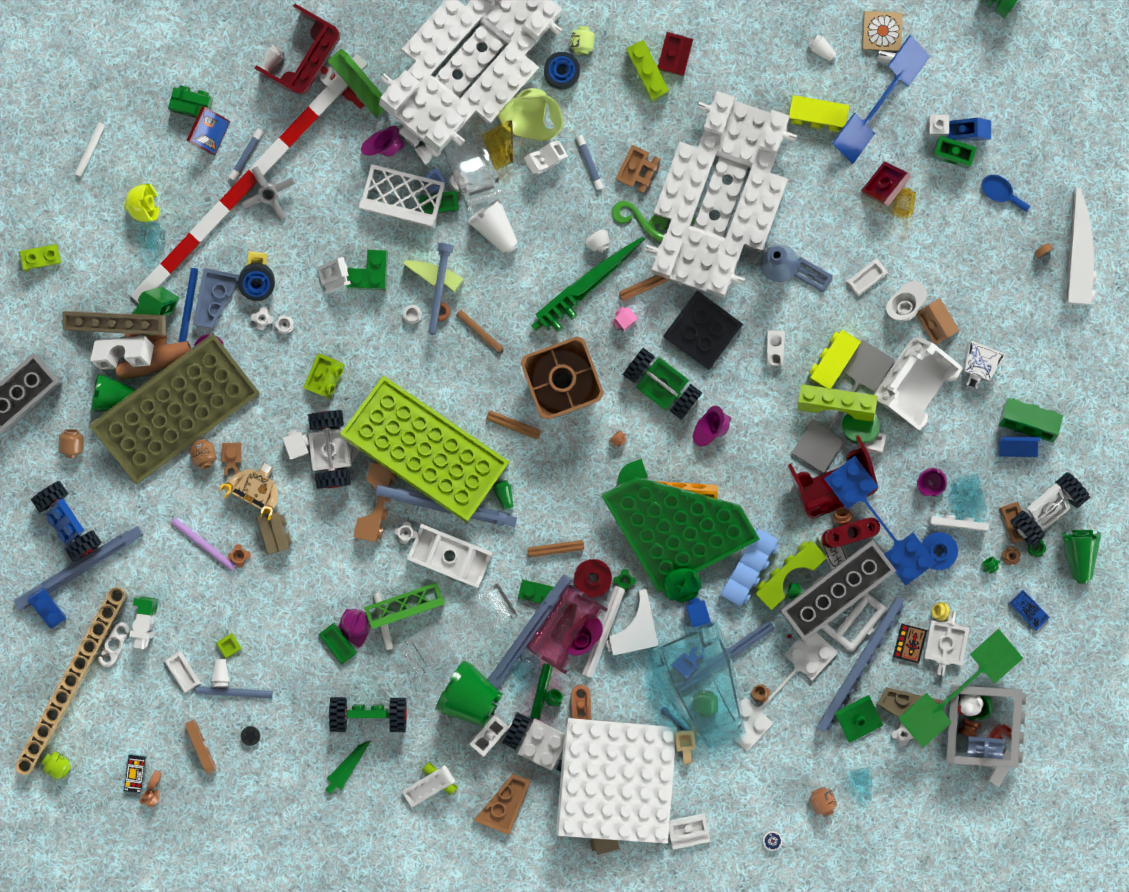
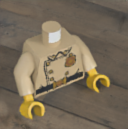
M263 462L258 472L251 468L249 470L244 469L233 475L226 484H222L218 493L221 490H226L227 493L224 497L227 498L231 492L261 509V518L263 514L267 513L269 514L268 520H271L272 511L278 502V488L275 485V481L268 478L273 467Z

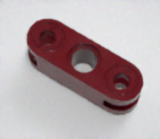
M871 517L834 527L823 532L821 541L825 547L835 548L870 538L880 532V523L876 518ZM849 528L853 529L854 536L852 538L848 536Z

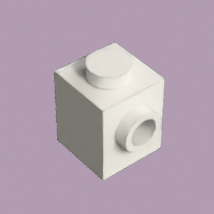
M293 430L286 433L287 437L282 438L290 460L310 454L307 447L310 445L307 434L303 435L301 431Z

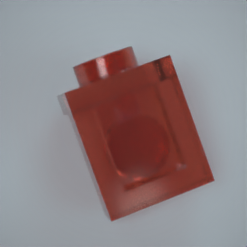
M997 723L986 738L1002 739L1001 735L1005 734L1012 740V729L1005 724L1001 726Z

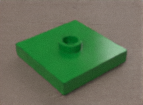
M869 695L834 712L849 743L883 726Z

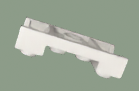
M421 524L407 560L479 588L493 552ZM448 550H452L455 553V559L451 562L446 561L444 558V554Z

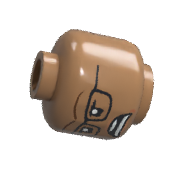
M207 439L197 440L190 447L192 463L201 469L210 468L211 464L217 459L214 445L208 442Z

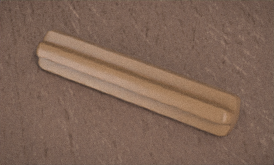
M654 275L620 291L619 295L623 301H626L669 281V279Z
M489 411L486 419L490 422L534 439H539L540 429L493 411Z
M583 540L529 547L528 556L537 557L584 550Z

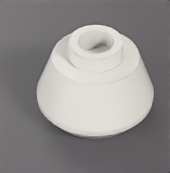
M601 229L585 240V245L593 252L598 251L600 254L609 248L610 239L607 230Z

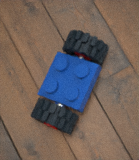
M57 481L44 488L41 492H38L37 495L31 498V501L39 513L52 507L45 514L47 521L55 528L59 539L66 544L64 550L72 562L96 549L102 542L94 530L82 536L80 535L84 528L64 500V497L69 493L63 484Z

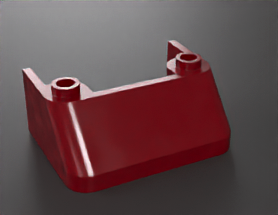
M294 3L293 7L295 10L314 23L310 31V35L314 40L312 46L295 73L286 72L279 79L257 65L255 69L263 77L283 89L302 95L308 92L340 40V32L332 24Z
M858 435L856 436L858 449L851 451L847 455L846 462L856 456L877 484L871 457ZM792 464L788 465L793 484L809 518L815 519L835 511L837 508L844 507L843 503L824 480L836 469L812 478L808 472L796 474ZM878 487L870 492L867 497L873 495L878 490Z

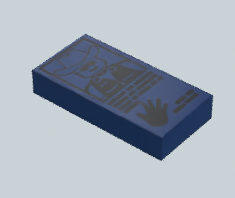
M1021 590L1009 602L1035 631L1050 618L1024 590Z

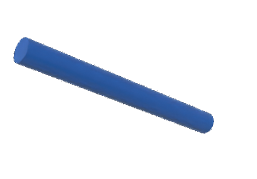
M191 268L178 342L187 340L198 275L197 268Z

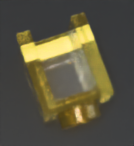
M903 187L894 198L891 216L910 219L913 215L916 192L910 188Z

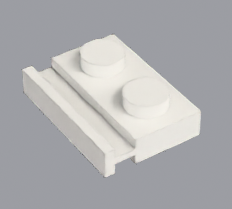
M344 257L336 258L317 267L322 286L325 285L326 288L324 294L334 292L351 284L350 281H347L346 276L349 275Z
M705 813L670 820L668 823L673 850L711 842Z

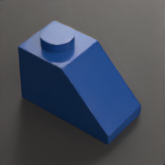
M977 117L949 121V134L946 138L957 141L990 140L991 120Z

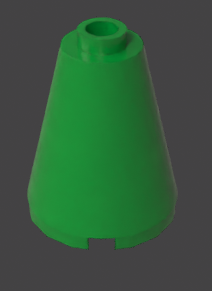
M98 374L92 397L91 411L106 412L136 389Z
M1085 529L1071 530L1073 534L1066 535V532H1063L1062 541L1072 578L1077 580L1079 584L1088 583L1093 578L1101 533L1097 531V534H1093V530Z

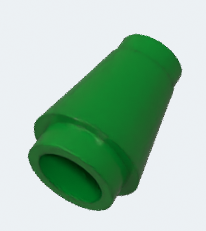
M508 480L495 483L493 491L503 510L514 507L512 488Z

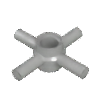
M254 167L251 170L260 188L257 195L242 202L244 209L262 201L263 203L271 204L279 220L285 218L286 215L277 199L280 191L296 184L294 178L291 177L277 185L267 183L259 167ZM264 190H271L273 192V196H266L264 194Z

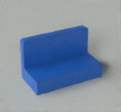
M999 437V457H1038L1040 437Z

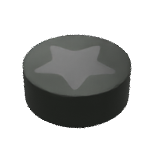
M248 726L241 732V740L248 746L255 745L260 740V731L254 726Z

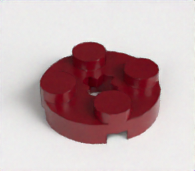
M589 559L579 564L576 568L574 583L578 591L583 595L598 597L609 590L612 584V573L608 565L603 561ZM598 574L596 577L599 579L598 582H592L591 584L588 575Z

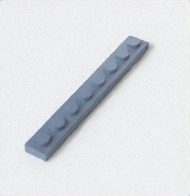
M895 596L816 726L819 730L823 732L826 729L830 730L834 723V712L844 707L845 704L842 702L846 696L848 698L854 691L853 684L856 680L859 681L865 672L862 669L866 663L869 665L875 656L872 654L876 647L879 648L885 639L883 638L884 633L891 630L895 623L892 621L895 615H900L904 609V600L900 597Z

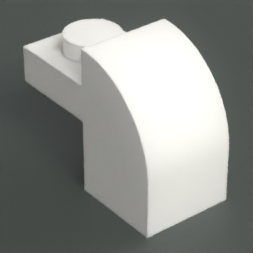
M557 140L547 144L539 151L528 154L524 159L527 162V167L533 174L537 173L538 175L560 163L568 155L560 141Z

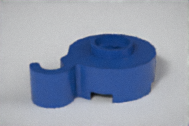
M934 532L928 534L921 541L936 561V564L930 567V569L944 570L955 563L958 557V547L956 541L950 535ZM937 546L943 549V553H940L939 557L933 552V550L937 549Z

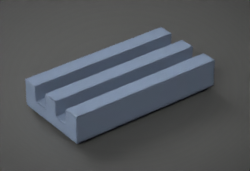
M800 257L798 259V270L824 285L820 286L797 272L794 276L824 292L833 275ZM801 262L807 265L808 267L814 269L815 271L821 273L822 275L826 276L827 280L825 281L819 276L801 267Z

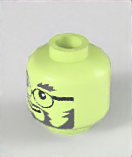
M578 26L577 30L571 32L570 49L574 51V54L588 55L594 49L595 34L589 31V27Z

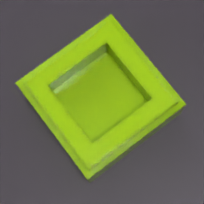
M233 633L216 642L225 659L242 649Z

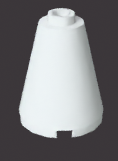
M496 199L489 203V206L483 207L470 217L468 222L499 251L508 254L517 248L515 244L518 241L501 201Z

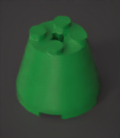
M463 661L451 676L450 682L445 691L442 692L435 710L443 715L485 727L489 720L488 716L495 713L498 707L495 703H499L503 693L471 663Z

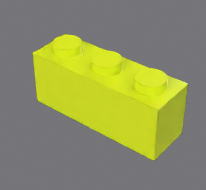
M793 95L788 114L790 116L789 121L797 126H802L803 123L810 124V127L814 129L828 127L829 131L839 133L847 122L849 105Z
M840 330L839 333L834 332L829 340L832 344L828 349L826 347L823 349L819 356L821 361L818 365L814 364L809 371V374H811L809 379L823 388H832L861 341L844 330Z

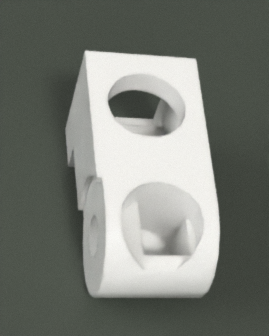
M767 330L766 365L782 366L785 331Z

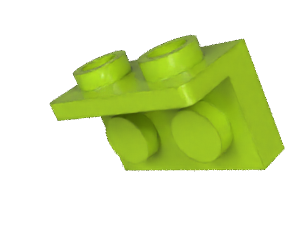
M318 353L303 388L331 399L336 390L337 382L343 374L345 364Z

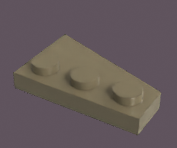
M885 688L876 705L898 718L922 696ZM933 699L934 702L937 704H940L944 701L940 699Z

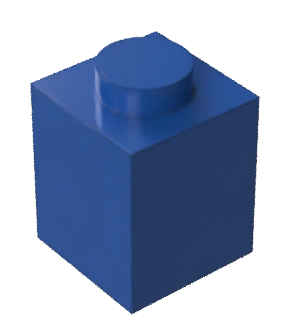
M700 598L689 600V604L685 606L692 628L711 623L705 600L700 601Z

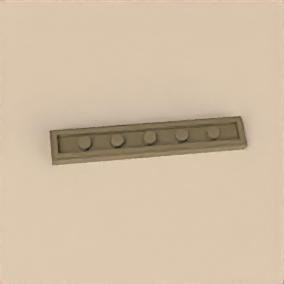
M62 311L64 331L166 335L165 315Z

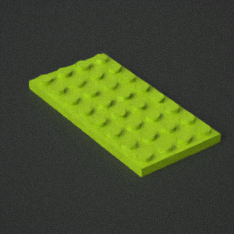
M385 376L381 377L339 435L465 523L469 521L509 464L508 460Z

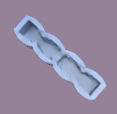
M759 528L756 529L760 540L746 547L720 593L721 596L738 606H741L742 603L746 605L751 596L748 593L751 587L755 588L760 580L758 577L760 571H765L770 563L767 560L769 555H774L779 547L777 538Z

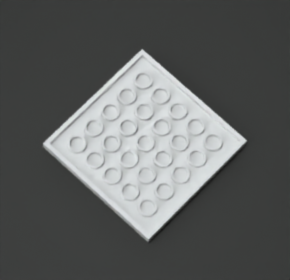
M566 718L556 835L668 843V823L670 821L676 745L675 731H677V727Z

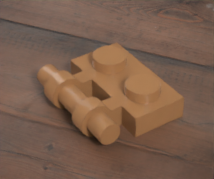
M632 145L615 180L633 188L635 182L640 183L638 191L645 194L647 187L650 188L651 179L654 173L659 169L658 165L661 159L654 156L652 162L646 160L649 152ZM643 166L648 168L644 178L639 176Z

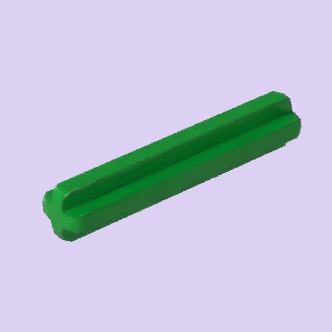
M544 663L542 666L530 714L532 719L539 720L545 701L544 696L547 693L553 669L551 664Z

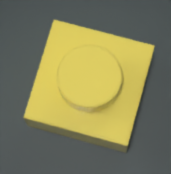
M248 251L247 265L251 263L266 265L268 253Z

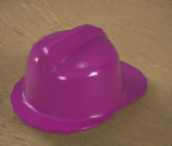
M390 126L374 133L363 142L361 152L366 156L378 153L386 157L393 156L405 146L399 136V128L397 126Z
M719 406L710 407L695 426L692 435L694 443L697 446L703 447L710 444L715 438L724 436L729 430L732 418L726 415Z
M346 609L338 625L348 641L358 648L364 644L371 628L366 613L359 609Z
M588 615L574 624L564 634L563 647L565 651L574 656L591 651L602 636L603 625L600 619L596 616Z

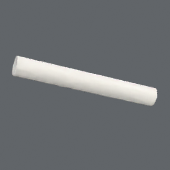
M98 122L75 175L82 177L106 125Z
M381 592L373 594L375 603L382 601ZM376 607L378 618H380L383 610ZM388 624L381 626L385 648L386 650L393 649Z

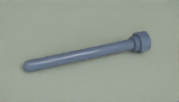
M438 243L437 251H439L440 261L429 325L430 335H435L437 330L447 260L450 257V253H453L454 245Z

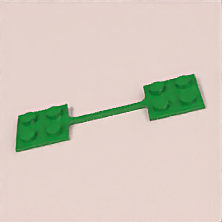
M999 629L970 653L971 657L977 662L979 669L947 699L937 704L928 693H925L898 717L899 721L922 748L952 723L943 712V706L980 673H986L995 684L1023 659Z

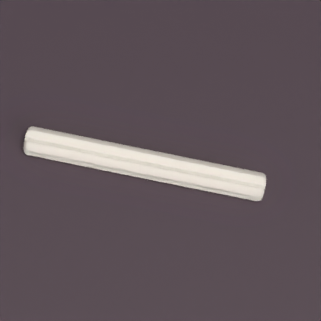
M615 586L601 621L603 625L602 636L590 651L582 674L587 677H593L624 595L625 589L619 586Z

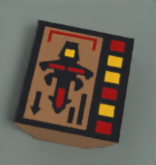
M901 623L893 657L919 663L928 630Z

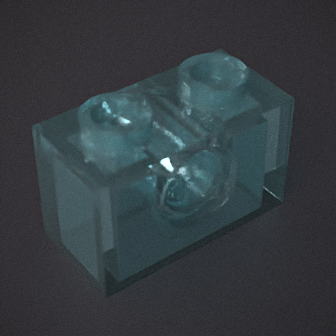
M978 473L953 479L954 483L951 484L953 494H957L959 502H956L958 513H962V516H967L987 510ZM966 490H970L973 494L972 499L969 501L963 496Z

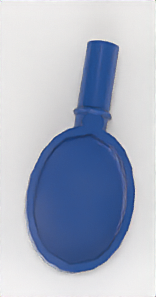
M988 175L982 180L983 192L993 201H1010L1025 212L1030 208V205L1013 195V188L1005 178L999 175Z

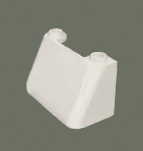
M915 337L907 344L874 392V395L878 396L877 402L920 431L928 421V414L924 410L944 381L951 382L960 376L963 367L932 342Z

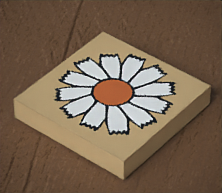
M864 11L862 50L898 52L902 42L903 13Z

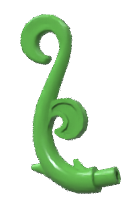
M620 201L613 206L612 217L617 223L625 224L632 219V215L623 217L620 214L623 207H628L632 210L644 231L651 238L662 243L665 234L659 233L654 227L657 224L660 225V231L667 228V218L653 215L649 222H647L640 211L628 201ZM693 217V220H692V222H691V226H692L693 223H694V220H695L694 217Z

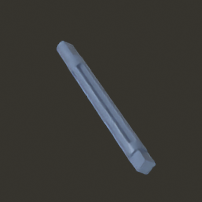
M376 485L375 495L452 514L423 493ZM479 506L471 516L472 519L502 526L515 527L517 517Z
M139 526L130 531H125L14 599V603L22 611L31 605L28 597L44 587L50 594L130 545L135 539L143 535V532Z
M563 574L552 591L548 593L489 676L488 680L496 688L502 683L573 580L567 575Z

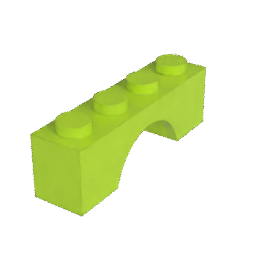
M801 384L797 410L817 413L822 410H836L845 412L857 420L874 422L878 396Z
M812 541L801 543L797 547L799 551L794 556L790 554L783 561L785 563L780 569L776 567L769 574L771 578L767 582L763 580L755 587L757 589L755 594L770 610L774 609L785 598L783 582L790 571L801 567L814 571L827 558Z

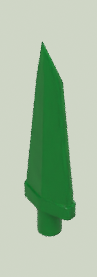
M371 741L358 745L332 774L326 778L331 782L325 789L329 794H332L336 787L340 790L344 788L346 781Z

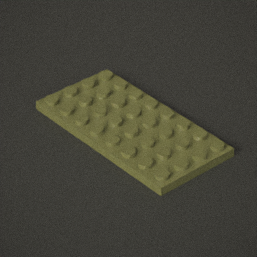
M212 333L91 422L89 427L137 485L260 394V392L216 335Z

